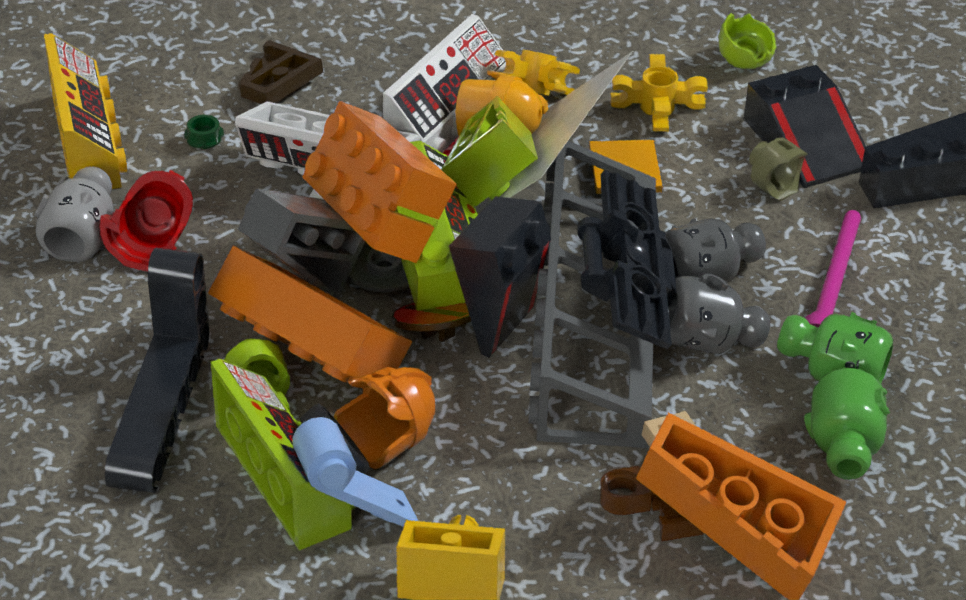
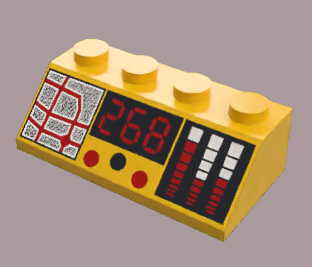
M52 33L44 34L52 97L68 178L73 179L74 175L85 167H97L108 174L112 183V189L122 188L120 173L128 172L124 148H119L122 147L119 125L116 123L114 103L110 96L107 75H99L97 62L90 56Z

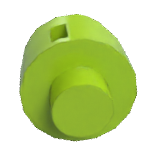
M245 339L233 347L225 356L224 361L265 376L275 392L281 391L284 395L287 393L290 387V375L283 353L278 345L268 340Z

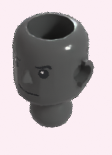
M694 218L688 224L677 227L674 225L672 229L665 232L666 239L672 248L675 278L681 276L702 278L704 274H713L728 283L736 277L741 260L747 263L756 262L762 258L766 251V242L762 230L758 225L749 222L741 223L732 230L727 223L720 219L708 218L696 221V218Z
M704 274L702 278L694 276L675 278L677 294L668 307L672 345L705 353L722 354L732 348L736 340L741 345L749 348L758 347L766 341L770 331V317L768 313L758 306L743 308L740 295L731 286L727 285L722 278L713 274Z

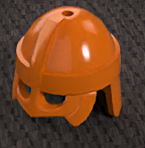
M386 367L370 375L348 381L350 386L363 388V394L339 408L335 412L334 418L360 449L370 468L377 469L384 466L403 451L414 447L426 437L435 415V397L430 387L432 377L417 368L403 367L394 369Z

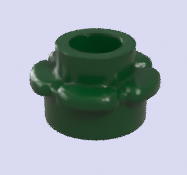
M205 114L192 117L187 122V129L184 131V138L187 139L188 145L200 149L217 146L221 143V138L224 136V130L220 126L219 120L214 116Z

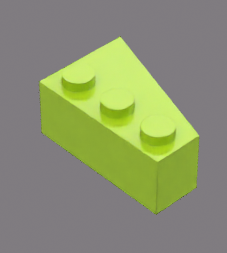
M497 96L468 119L441 170L457 183L456 187L476 207L487 198L492 201L495 196L500 197L509 188V181L537 160L538 157L531 132Z

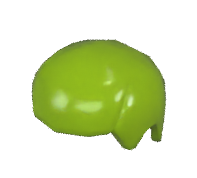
M731 13L726 17L718 35L719 51L730 65L741 69H753L766 65L772 59L776 50L775 34L765 23L753 19L751 14L734 19V15Z

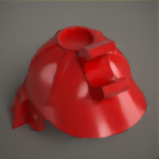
M172 170L169 172H147L135 181L119 209H116L111 215H101L99 226L104 246L124 266L148 272L149 260L154 248L177 249L175 244L181 236L193 208L192 192L184 182L185 178Z

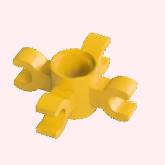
M496 50L495 56L502 57L506 61L505 70L498 73L520 77L537 94L549 96L551 90L559 94L568 95L575 90L566 86L565 78L569 73L579 74L580 69L569 63L557 61L556 56L529 50H522L521 55L507 50Z
M649 54V68L643 72L642 81L632 80L625 75H616L613 78L612 90H623L624 92L611 93V106L614 108H625L632 103H640L641 110L652 116V131H669L668 115L674 111L675 104H685L687 107L695 110L706 107L705 95L693 93L698 91L707 92V78L694 76L686 81H678L677 73L673 69L666 67L665 54Z

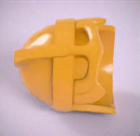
M487 70V74L495 80L466 79L461 83L455 112L458 136H460L468 119L497 96L527 127L531 135L538 129L542 115L548 111L547 100L537 94L535 90L517 76Z

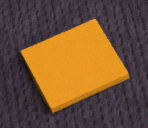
M654 140L589 141V150L656 178V193L662 192L663 186ZM592 165L596 194H601L600 174L604 170Z

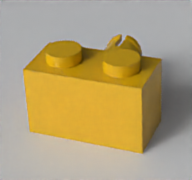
M461 515L454 516L449 521V524L406 520L396 546L397 598L412 600H499L505 580V529L481 527L474 518L468 515L465 517L464 525H460Z

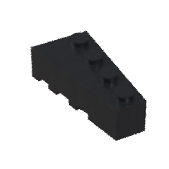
M966 112L865 147L859 185L874 209L966 195Z

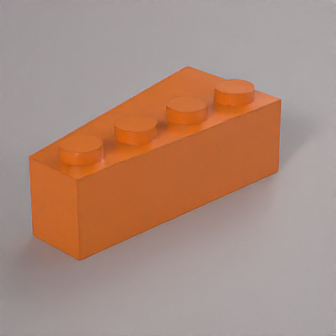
M669 412L653 440L636 477L639 482L788 600H799L808 587L846 505V501Z

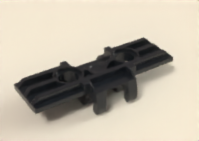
M604 170L600 174L603 220L596 217H586L580 220L577 225L578 237L583 240L585 271L581 274V286L586 292L605 302L610 299L614 328L668 349L672 345L668 307L677 294L672 248L666 239L665 232L661 231L659 227L656 190L644 188L634 180H627L616 172ZM629 220L632 221V222L638 227V229H637L636 227H634V226L629 222ZM602 252L603 258L615 262L608 271L603 269Z

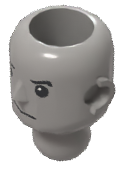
M85 167L80 169L73 179H68L58 184L49 195L44 194L34 214L38 218L35 232L41 247L54 258L63 261L80 262L92 258L100 248L105 249L100 236L101 215H111L114 212L110 197L112 183L105 171L97 167Z

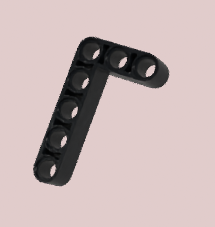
M154 248L149 260L148 287L154 335L108 452L105 465V483L110 488L149 493L157 492L158 487L153 486L155 481H161L170 453L166 452L167 447H173L182 419H178L179 414L185 413L194 388L189 387L191 381L196 382L205 357L201 355L202 350L207 351L209 345L210 326L203 255L198 252Z

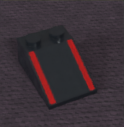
M817 64L748 83L743 119L763 142L770 143L776 138L784 137L808 153L804 158L799 183L803 188L861 172L866 145L837 85Z
M495 196L448 246L481 355L488 358L492 356L535 305L539 268L544 269L551 242L550 227L546 221L541 201Z

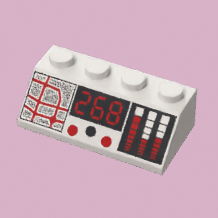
M471 14L383 92V119L396 130L419 134L420 141L441 153L458 137L455 112L461 83L466 79L495 80L487 74V70L503 72L506 68L505 59L495 56L496 50H502V48L479 16Z
M265 102L236 116L235 126L246 157L259 159L260 164L265 167L282 168L284 165L298 168V173L303 175L306 161L310 154L315 151L324 133L326 120L330 115ZM397 130L409 142L420 141L419 134Z

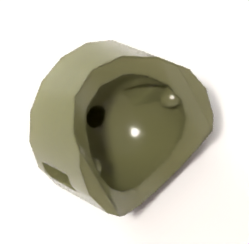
M784 137L776 138L770 143L765 141L759 143L752 150L749 157V163L752 165V182L775 199L783 201L798 192L802 164L808 153Z

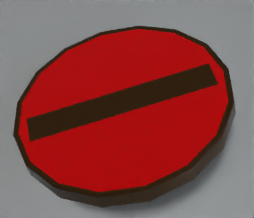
M413 302L396 309L391 316L395 327L408 331H421L423 339L430 338L439 332L440 342L454 337L456 333L455 327L471 322L466 303L417 311Z

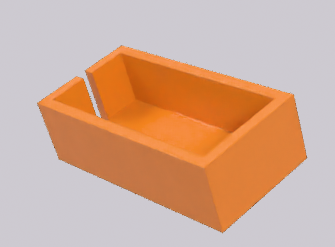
M339 101L334 113L326 120L324 133L315 151L308 157L305 172L302 176L373 249L417 263L434 227L429 223L395 212L397 206L439 220L457 185L456 182L381 116Z
M234 245L208 292L209 295L223 302L219 310L241 322L245 320L254 325L253 330L273 341L277 342L279 340L287 344V350L309 362L313 360L321 364L324 372L345 383L355 378L370 375L386 367L398 369L413 342L283 267Z

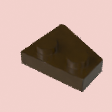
M268 40L263 45L264 56L253 60L250 65V71L245 73L239 82L241 97L259 104L265 102L278 104L282 98L296 89L306 86L309 81L324 72L322 60L313 55Z

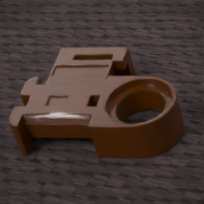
M640 466L614 469L602 476L600 482V503L606 511L616 515L651 511L652 501L653 511H660L658 522L660 524V539L662 542L704 535L700 529L636 479ZM616 488H626L633 493L630 495H616L610 491Z

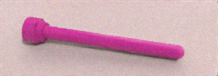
M855 210L846 212L816 310L805 317L810 325L819 327L824 318L834 312L861 221L859 212Z

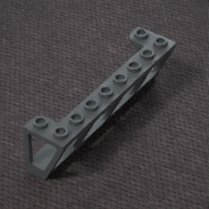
M568 141L546 172V181L554 182L545 184L543 210L550 227L551 242L545 266H548V269L539 268L537 295L546 296V299H537L535 326L544 327V331L534 330L533 358L542 359L541 363L532 362L530 391H539V396H530L528 423L537 424V441L648 448L649 445L643 438L642 431L644 422L652 420L653 343L631 334L629 338H626L562 312L555 307L558 264L566 265L580 272L585 271L583 257L563 250L559 246L561 207H569L590 217L603 220L602 199L579 198L563 189L565 157L572 156L600 169L616 172L622 178L634 180L644 188L656 190V178ZM629 220V222L638 229V227L632 221ZM603 266L604 270H609V268ZM555 325L561 326L627 353L630 357L629 398L619 397L554 371L551 368L553 327ZM551 389H559L626 416V432L616 434L548 428L549 391Z

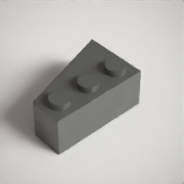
M262 189L255 190L245 207V214L238 227L239 231L298 277L339 299L348 280V275H350L365 243V240L324 199Z

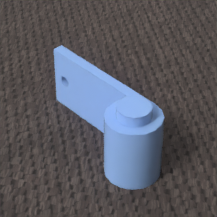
M324 417L312 418L303 422L296 429L293 436V447L311 486L323 493L370 512L376 517L404 527L406 520L418 521L403 491L356 471L355 460L334 421Z

